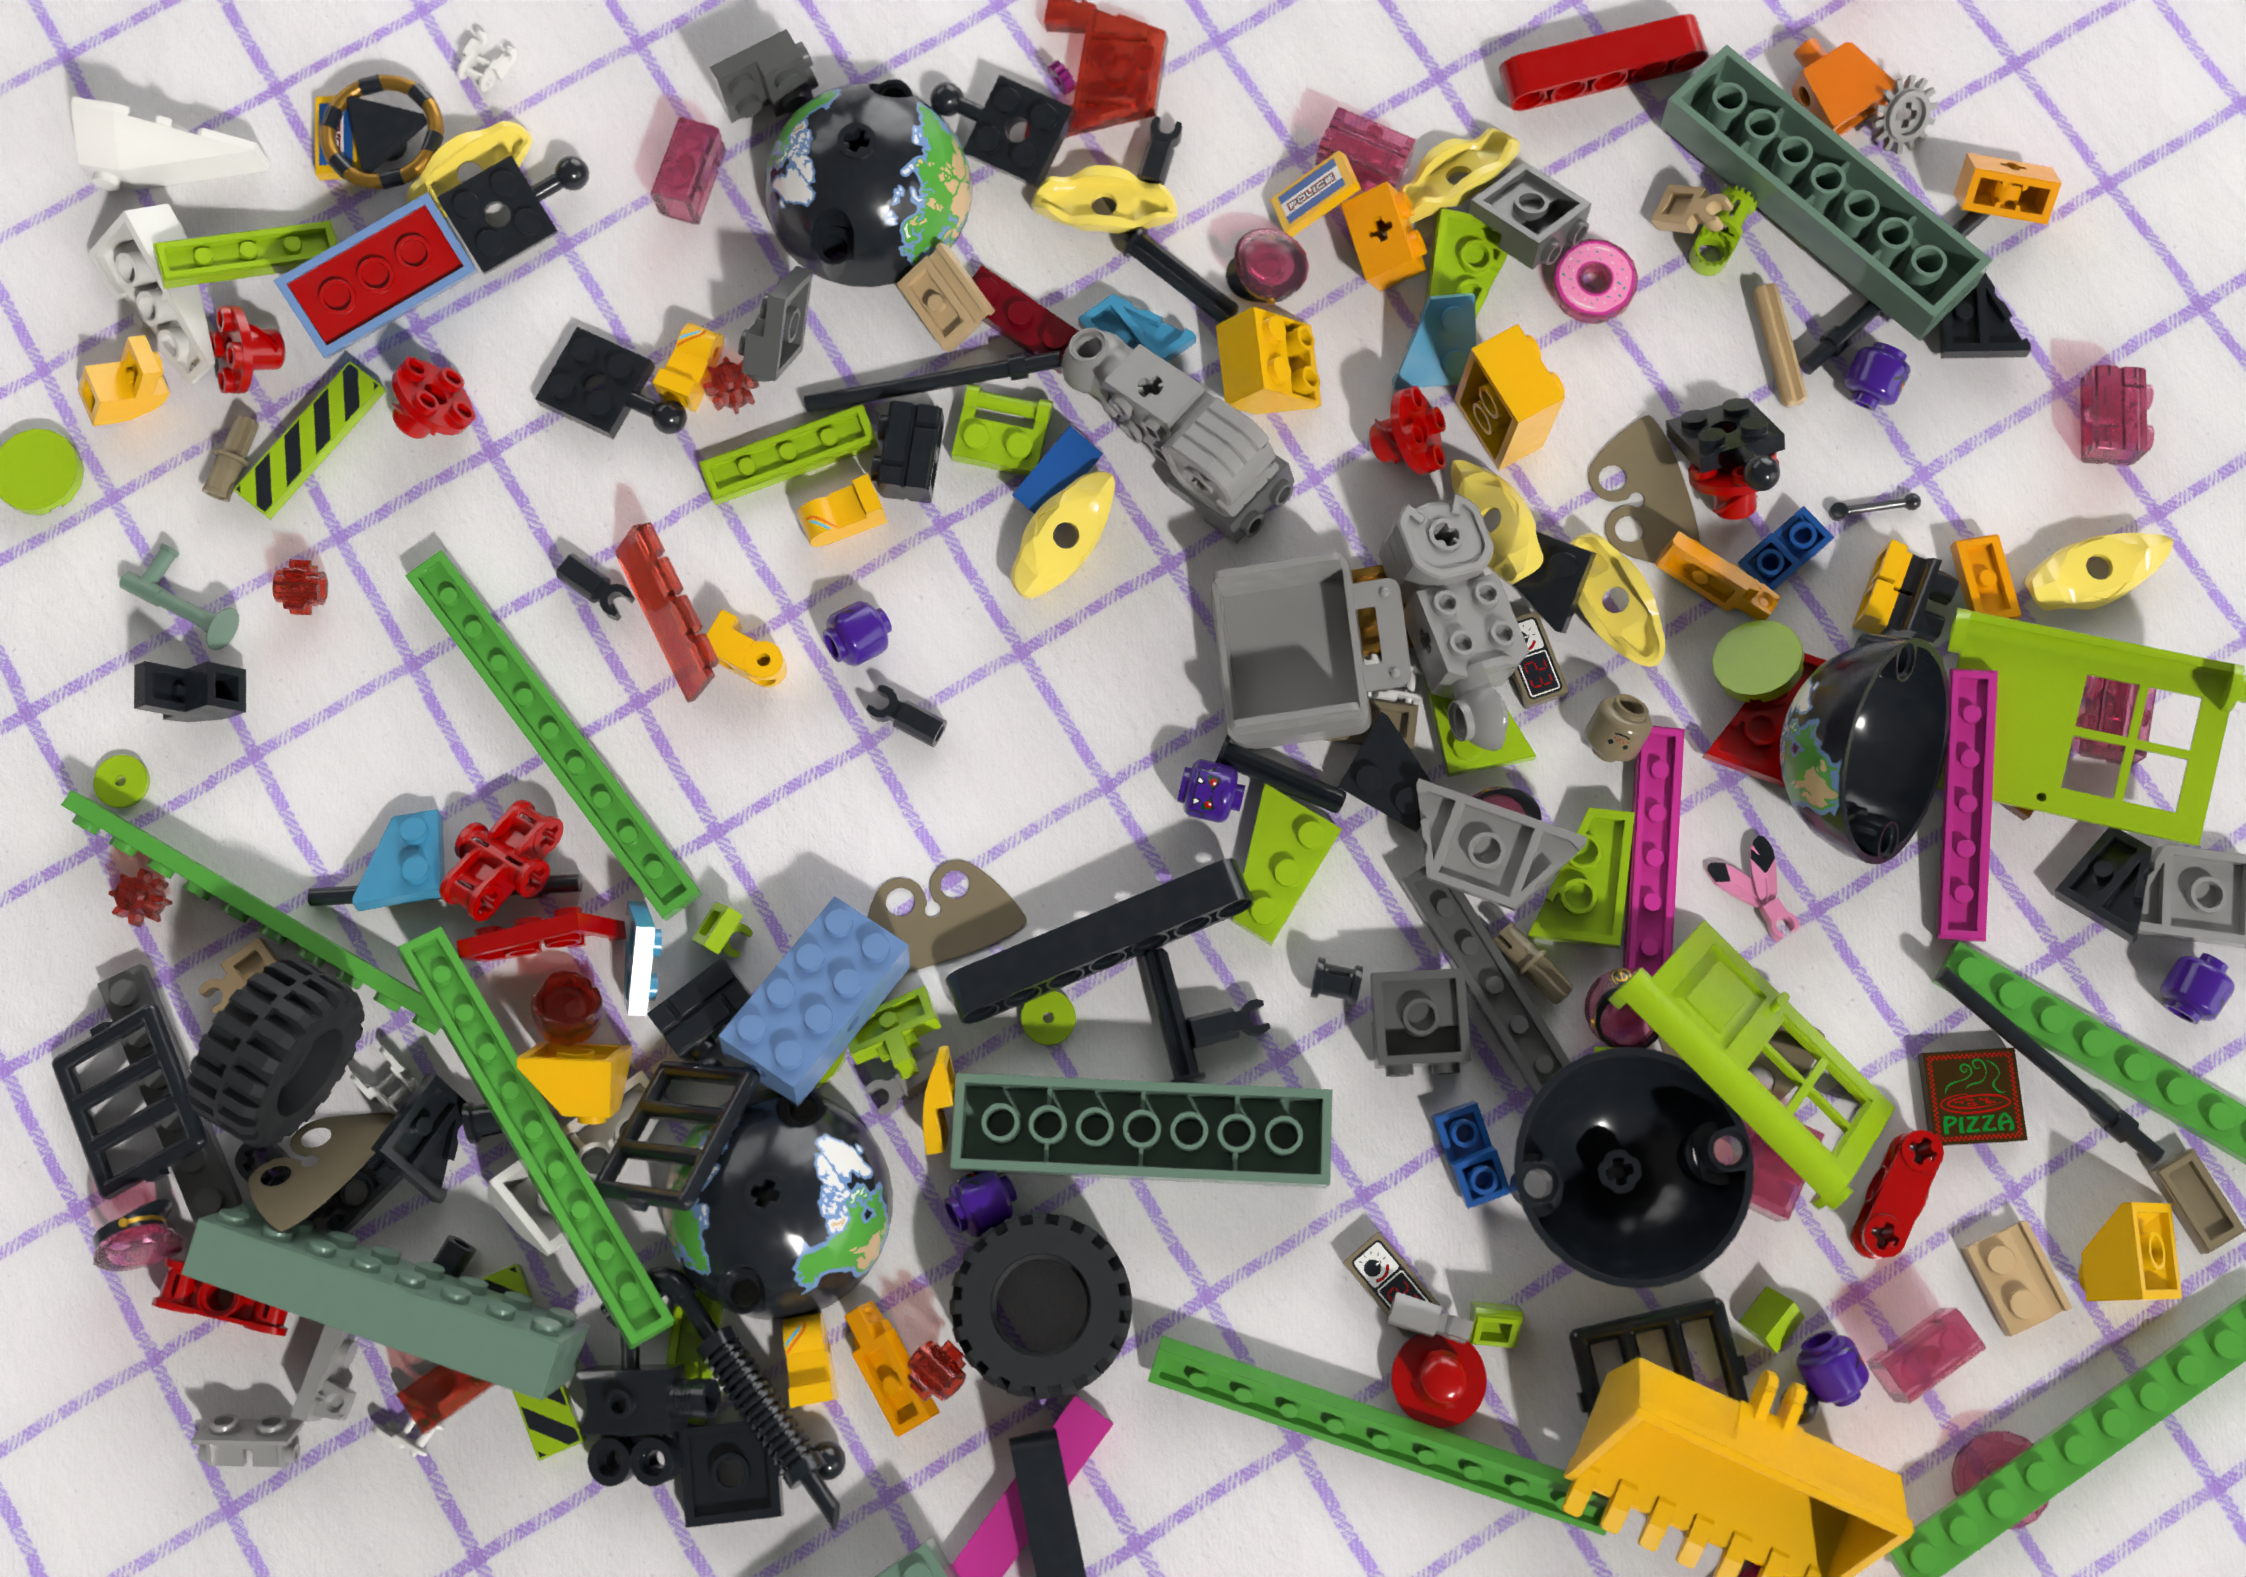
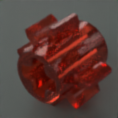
M726 356L723 359V363L715 368L708 366L707 370L712 382L703 384V389L707 396H714L712 402L717 411L726 406L733 409L735 414H739V408L747 403L755 404L750 389H755L760 385L758 381L742 373L743 361L737 365L730 362ZM734 382V388L729 389V383Z
M289 559V568L278 569L274 574L272 585L274 599L278 603H283V609H289L290 614L312 615V606L323 605L327 600V575L325 572H318V566H312L311 560Z
M140 868L137 877H130L123 873L120 874L121 882L115 890L108 892L110 896L114 897L118 905L112 910V914L120 918L128 916V923L140 928L144 918L159 923L161 921L159 914L163 912L165 906L172 905L173 903L166 898L163 891L168 887L169 883L161 878L153 880V873L143 868ZM138 896H144L143 900H137Z
M947 1340L942 1347L933 1341L924 1343L913 1353L908 1361L907 1367L911 1371L907 1377L911 1381L909 1387L925 1402L932 1394L941 1401L949 1399L965 1382L966 1373L962 1370L966 1366V1363L962 1360L964 1354L950 1340Z

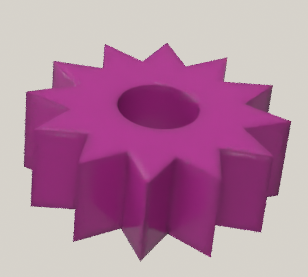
M1059 60L1047 67L1049 70L1047 72L1051 76L1050 79L1054 81L1055 86H1058L1060 92L1062 91L1066 95L1076 88V82L1072 79L1073 76L1069 73V69H1066Z

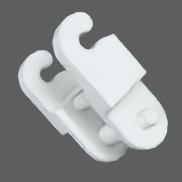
M479 30L477 32L479 40L471 38L462 51L465 58L457 66V77L461 80L467 77L479 82V89L486 92L494 85L496 79L502 81L516 60L517 50L508 46L506 50L508 57L501 54L498 59H493L492 62L482 58L479 54L484 49L488 36L485 32ZM477 63L488 67L484 74L474 70Z
M1376 654L1368 656L1370 664L1383 663L1382 658H1378ZM1412 663V676L1406 684L1405 692L1398 691L1396 688L1388 689L1387 692L1378 691L1376 694L1368 692L1369 699L1390 702L1399 700L1405 701L1406 704L1419 702L1420 697L1414 693L1417 676H1423V670L1418 667V664Z
M383 1045L379 1051L392 1064L390 1067L392 1073L377 1087H370L356 1073L352 1074L350 1079L370 1101L375 1103L381 1102L383 1106L380 1109L384 1113L389 1110L395 1115L398 1112L395 1105L410 1091L413 1092L416 1089L415 1084L418 1081L414 1077L411 1079L407 1077L411 1071L398 1057L391 1054L392 1051L388 1047ZM398 1078L403 1085L387 1098L382 1091Z
M398 1388L395 1396L408 1405V1392ZM411 1396L409 1405L412 1409L424 1410L430 1408L420 1399L415 1400L417 1397ZM417 1401H419L417 1404H419V1403L421 1402V1404L418 1405V1406L415 1407V1408H414V1406H411V1405H413L414 1403H416ZM431 1409L421 1412L411 1410L413 1415L401 1433L395 1434L391 1431H385L384 1427L377 1423L373 1425L371 1430L397 1449L408 1447L411 1449L409 1454L413 1457H416L417 1454L426 1457L428 1452L424 1446L436 1429L443 1431L445 1425L440 1422L441 1416L437 1421L433 1422L430 1418L431 1415L428 1414ZM428 1418L431 1425L424 1428L416 1442L407 1436L418 1419L424 1421Z

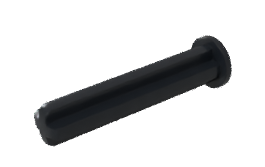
M1140 228L1130 239L1123 252L1126 258L1133 256L1217 322L1221 323L1237 315L1238 304L1147 236L1148 230L1146 228Z
M1229 735L1226 736L1215 762L1233 766L1237 772L1268 784L1330 812L1338 813L1341 810L1346 799V792L1344 790L1230 742L1231 738Z
M1154 949L1143 954L1142 959L1174 1077L1170 1082L1195 1083L1206 1078L1205 1072H1199L1168 953L1164 949Z

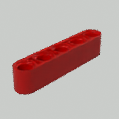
M1682 14L1518 54L1505 60L1499 67V73L1511 109L1514 111H1525L1688 71L1704 63L1709 53L1696 16L1693 14Z

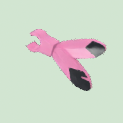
M1759 835L1753 840L1749 849L1751 878L1726 863H1710L1706 871L1712 882L1720 889L1753 907L1760 908L1759 912L1768 925L1769 935L1772 939L1779 942L1783 938V933L1777 929L1776 922L1778 920L1786 921L1790 925L1791 932H1796L1799 929V921L1792 913L1786 910L1779 898H1776L1777 872L1774 851L1769 841L1764 836Z

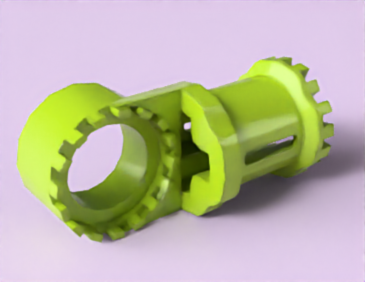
M1729 186L1728 188L1725 187L1720 193L1727 196L1733 206L1737 200L1740 201V204H1736L1732 211L1721 210L1715 214L1723 225L1727 226L1726 229L1714 232L1708 230L1703 225L1688 256L1691 267L1697 273L1705 276H1714L1720 273L1726 266L1742 236L1743 230L1741 227L1748 215L1755 212L1758 201L1754 200V195H1751L1750 191L1744 193L1745 188L1739 190L1738 186L1734 188ZM1704 245L1714 246L1720 252L1721 260L1717 262L1706 261L1700 255L1699 248Z

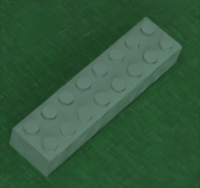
M1727 44L1668 99L1660 124L1661 128L1731 186H1738L1739 190L1745 188L1744 193L1750 191L1751 195H1754V200L1758 201L1757 207L1919 341L1978 285L1993 261Z
M956 1073L950 1168L959 1172L994 1171L995 1173L1327 1188L1330 1185L1333 1089Z
M244 1201L241 1205L220 1209V1212L198 1219L181 1273L182 1275L539 1400L546 1398L574 1376L590 1324L577 1320V1314L571 1310L561 1307H550L548 1310L533 1305V1299L525 1294L511 1291L502 1294L488 1289L489 1284L479 1278L463 1276L458 1279L444 1274L445 1268L438 1264L427 1261H418L415 1264L400 1258L401 1253L395 1249L384 1246L369 1248L357 1244L358 1239L354 1235L340 1231H330L328 1234L314 1229V1223L308 1219L302 1220L285 1231H277L264 1219L253 1201Z

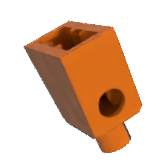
M1811 38L1794 52L1795 58L1804 68L1792 87L1794 99L1839 136H1842L1878 113L1879 111L1875 110L1876 105L1887 106L1888 103L1883 97L1885 89H1889L1894 95L1893 85L1895 80L1851 42H1845L1827 54L1815 38Z

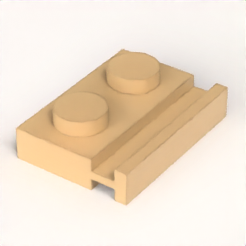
M939 243L936 246V251L930 256H925L896 285L944 351L952 352L981 325V321L987 315H992L995 310L949 246Z
M2027 1220L2019 1221L2006 1229H2002L1961 1248L2005 1336H2014L2054 1317V1315L2072 1308Z

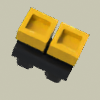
M1892 539L1877 556L1866 586L1868 589L1864 592L1852 627L1872 634L1896 638H1919L1933 643L1941 635L1946 620L1944 616L1925 610L1928 599L1947 606L1952 601L1960 581L1939 570L1942 560L1921 558L1907 552L1909 546Z

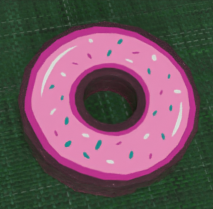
M1587 239L1581 241L1576 246H1569L1561 253L1551 273L1550 288L1553 297L1555 295L1556 300L1560 303L1559 307L1566 315L1582 323L1600 324L1608 322L1609 319L1617 315L1620 316L1627 310L1637 291L1638 273L1633 260L1623 248L1607 240ZM1597 274L1604 280L1605 287L1599 290H1592L1584 284L1583 276Z

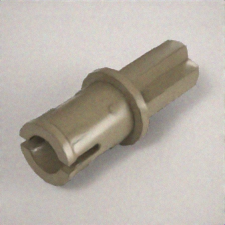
M240 414L234 418L222 448L215 449L214 451L216 459L202 488V492L221 501H230L242 469L248 468L249 462L245 459L259 428L257 421Z
M1514 922L1509 923L1499 932V936L1494 937L1493 940L1497 947L1520 970L1518 975L1520 977L1525 975L1553 1004L1562 1002L1572 992L1573 985L1545 957L1547 951L1545 949L1539 951L1516 927Z

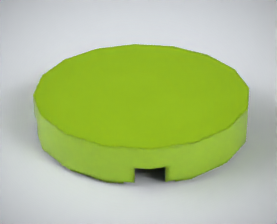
M30 429L17 433L3 443L0 448L1 499L12 508L31 515H45L51 513L52 511L50 510L55 509L59 505L64 507L73 500L82 485L84 466L82 459L79 458L78 450L68 439L52 430Z
M1756 620L1742 623L1725 634L1716 645L1712 657V665L1716 681L1725 694L1741 702L1751 703L1750 699H1762L1763 702L1777 699L1794 687L1802 676L1805 657L1801 641L1791 628L1778 621Z

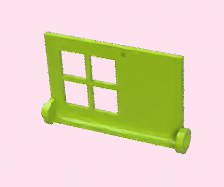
M1957 608L1947 645L1948 652L1959 654L1956 669L1998 671L1992 802L2196 847L2200 845L2229 713L2234 709L2237 702H2246L2244 665ZM2087 675L2139 686L2127 737L2076 726ZM2149 688L2201 698L2190 750L2138 740ZM2073 736L2125 747L2113 799L2061 788ZM2135 749L2187 760L2175 812L2123 801ZM1945 757L1942 766V771L1936 789L1942 791L1944 784Z
M1704 919L1652 977L1641 967L1608 1000L1618 1010L1627 1003L1816 1192L1810 1203L1817 1210L1827 1206L1832 1211L1839 1207L1853 1192L1848 1184L1853 1179L1896 1108L1788 1002L1790 996L1787 992L1783 991L1780 994ZM1781 1025L1817 1060L1805 1079L1768 1043ZM1761 1051L1798 1087L1786 1106L1748 1070ZM1825 1069L1861 1104L1850 1123L1813 1087ZM1806 1096L1843 1132L1831 1152L1794 1116V1113Z

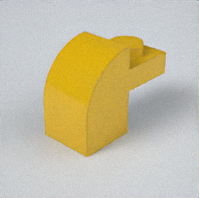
M146 335L127 337L120 362L84 366L78 392L92 426L130 421L157 409L169 397L170 392L162 376L163 365L161 358L156 351L152 352Z

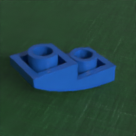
M1070 425L1012 496L1035 514L1049 498L1065 489L1080 476L1087 474L1104 453Z
M1803 506L1776 531L1771 532L1737 564L1748 575L1757 579L1760 583H1764L1774 591L1834 539V536Z
M1473 1100L1431 1115L1444 1155L1467 1209L1511 1194L1497 1149L1491 1144L1479 1105L1476 1101Z

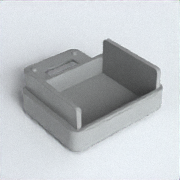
M1337 552L1213 572L1211 602L1225 722L1229 737L1235 745L1247 750H1256L1364 733L1370 727L1372 721L1368 692L1403 687L1410 681L1412 672L1401 590L1395 580L1384 578L1354 583L1349 562ZM1375 607L1383 663L1365 665L1358 609Z

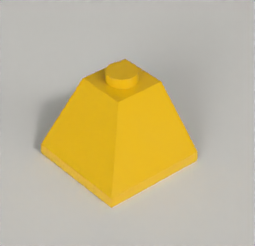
M541 1041L517 1057V1068L562 1116L577 1117V1122L580 1124H603L606 1122V1118H611L621 1109L632 1057V1045Z
M2122 1202L2081 1252L2082 1264L2079 1266L2078 1278L2081 1288L2085 1291L2086 1301L2182 1299L2171 1204Z

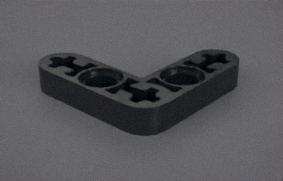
M243 1143L236 1153L235 1165L239 1174L248 1182L249 1177L257 1169H252L256 1161L252 1156L255 1151L264 1153L268 1151L264 1158L265 1163L273 1159L291 1157L278 1144L267 1147H251ZM375 1153L346 1184L305 1219L314 1223L313 1228L316 1229L317 1225L313 1221L316 1216L326 1218L337 1209L329 1204L333 1200L339 1209L348 1213V1216L345 1218L343 1215L335 1214L327 1222L326 1227L329 1232L340 1231L348 1233L404 1177L392 1167L386 1166L376 1174L377 1177L383 1179V1182L379 1185L374 1176L364 1171L366 1166L369 1169L377 1170L385 1162ZM275 1166L271 1169L281 1171L285 1167V1170L274 1177L266 1171L261 1176L260 1181L263 1185L270 1181L267 1186H277L288 1180L291 1176V1169L287 1166ZM360 1178L366 1183L368 1193L362 1203L353 1206L347 1202L344 1192L349 1182Z

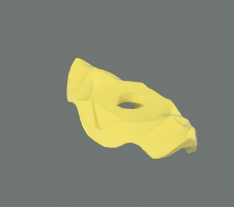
M502 121L482 130L465 132L455 136L432 155L425 170L410 186L406 204L428 192L442 216L448 218L436 197L461 184L457 176L461 165L468 162L475 163L484 171L512 155L518 167H520L531 146L532 136L521 125L510 121Z
M1488 128L1473 140L1448 139L1428 151L1421 160L1415 177L1409 183L1402 185L1398 191L1399 193L1404 191L1412 204L1414 215L1409 217L1411 224L1425 217L1435 215L1441 208L1460 206L1482 189L1489 187L1502 170L1509 166L1520 152V141L1499 129ZM1454 173H1468L1456 185L1447 181Z
M1109 165L1086 167L1068 177L1050 176L1036 189L1031 202L1035 213L1055 222L1089 232L1101 231L1122 234L1139 230L1142 227L1150 229L1172 223L1177 219L1178 215L1175 200L1165 186L1143 182L1128 170ZM1108 197L1116 203L1117 207L1110 215H1098L1093 211L1092 204L1098 198Z
M1453 460L1451 480L1454 494L1462 495L1475 503L1480 510L1482 518H1484L1486 513L1494 509H1498L1501 513L1499 526L1494 531L1489 532L1494 544V551L1487 567L1494 573H1498V576L1510 585L1535 572L1541 567L1544 558L1536 535L1534 517L1524 499L1515 488L1496 473L1465 460Z
M1095 471L1080 476L1065 489L1049 498L1033 515L1023 532L1021 546L1010 572L1012 585L1021 597L1031 600L1046 594L1068 580L1084 564L1088 555L1100 541L1107 523L1115 490L1113 474ZM1060 523H1069L1076 529L1077 541L1069 549L1059 547L1054 541L1053 532Z
M1592 533L1578 536L1571 541V544L1597 553L1578 601V606L1595 632L1621 655L1643 666H1657L1665 654V636L1655 598L1645 578L1632 561L1622 555L1603 537ZM1612 588H1621L1629 596L1627 607L1619 613H1611L1603 605L1605 593Z
M2118 533L2089 537L2081 542L2063 547L2046 558L2024 579L2025 586L2035 603L2045 611L2063 608L2090 610L2102 607L2125 596L2154 574L2169 556L2173 546V539L2165 535L2145 533ZM2097 556L2107 562L2109 574L2106 579L2098 580L2090 576L2086 568L2090 557Z

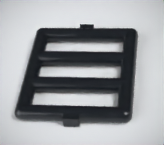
M154 1003L145 1004L114 1023H100L89 1030L91 1037L56 1056L52 1061L54 1074L100 1197L105 1200L113 1199L144 1181L146 1183L155 1182L170 1174L168 1170L170 1166L203 1149L209 1142L202 1118L196 1114L189 1102L188 1090L186 1088L187 1079L161 1010ZM145 1027L154 1051L83 1092L74 1067ZM161 1069L170 1094L98 1134L89 1109ZM177 1111L186 1137L114 1176L105 1151Z
M704 1058L701 1064L663 1061L660 1063L593 1182L602 1199L624 1202L632 1210L646 1212L649 1206L681 1211L690 1210L694 1206L761 1079L760 1073L752 1068L724 1066L718 1059ZM672 1080L736 1086L724 1108L660 1101ZM650 1119L714 1126L702 1149L638 1141ZM628 1159L692 1167L680 1190L616 1182Z
M1710 1297L1573 1329L1569 1334V1342L1582 1392L1576 1393L1581 1412H1587L1588 1418L1590 1417L1601 1390L1590 1345L1617 1339L1623 1364H1626L1641 1357L1636 1338L1637 1334L1663 1329L1674 1373L1696 1382L1681 1324L1708 1318L1728 1397L1738 1402L1742 1400L1748 1403L1749 1398L1743 1376L1749 1375L1744 1355H1737L1724 1302L1718 1297Z

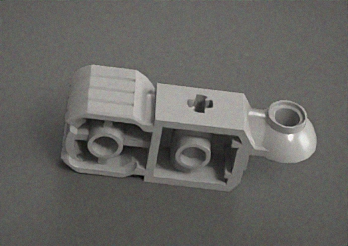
M1097 328L1082 329L1071 338L1069 346L1064 352L1061 364L1063 377L1067 384L1074 390L1082 393H1091L1101 400L1106 413L1120 421V428L1127 437L1135 443H1140L1142 440L1151 446L1153 453L1162 462L1168 464L1171 473L1190 494L1220 515L1235 517L1244 505L1253 498L1256 492L1268 482L1267 479H1270L1279 470V465L1276 462L1270 464L1275 459V453L1268 442L1269 437L1251 418L1221 398L1213 397L1207 393L1203 385L1143 345L1139 344L1135 349H1132L1118 335Z
M1455 493L1449 503L1440 501L1430 502L1417 509L1413 508L1410 504H1406L1385 537L1379 550V558L1387 578L1395 580L1400 586L1402 602L1406 604V608L1403 611L1405 627L1431 693L1455 700L1448 707V720L1453 735L1460 742L1468 740L1473 745L1485 750L1497 751L1503 746L1509 721L1505 702L1494 687L1502 686L1528 655L1529 649L1498 573L1484 575L1483 573L1493 555L1494 544L1478 506L1462 495Z

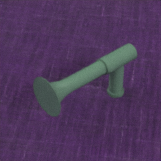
M161 544V549L142 577L131 571H127L122 575L119 582L121 589L157 607H162L203 629L206 633V643L210 649H222L233 639L239 625V614L236 609L230 607L223 609L219 613H211L169 593L167 589L157 585L174 559L180 555L168 545Z

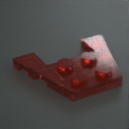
M1047 0L1044 26L1047 32L1085 34L1074 101L1072 105H1069L1075 109L1077 114L1065 138L1156 116L1168 46L1166 31L1119 13L1117 16L1103 12L1098 10L1095 4L1082 0L1081 3L1074 0ZM1026 123V128H1025V134H1024V138H1025V139H1026V137L1028 136L1029 131H1030V126H1029L1028 123Z

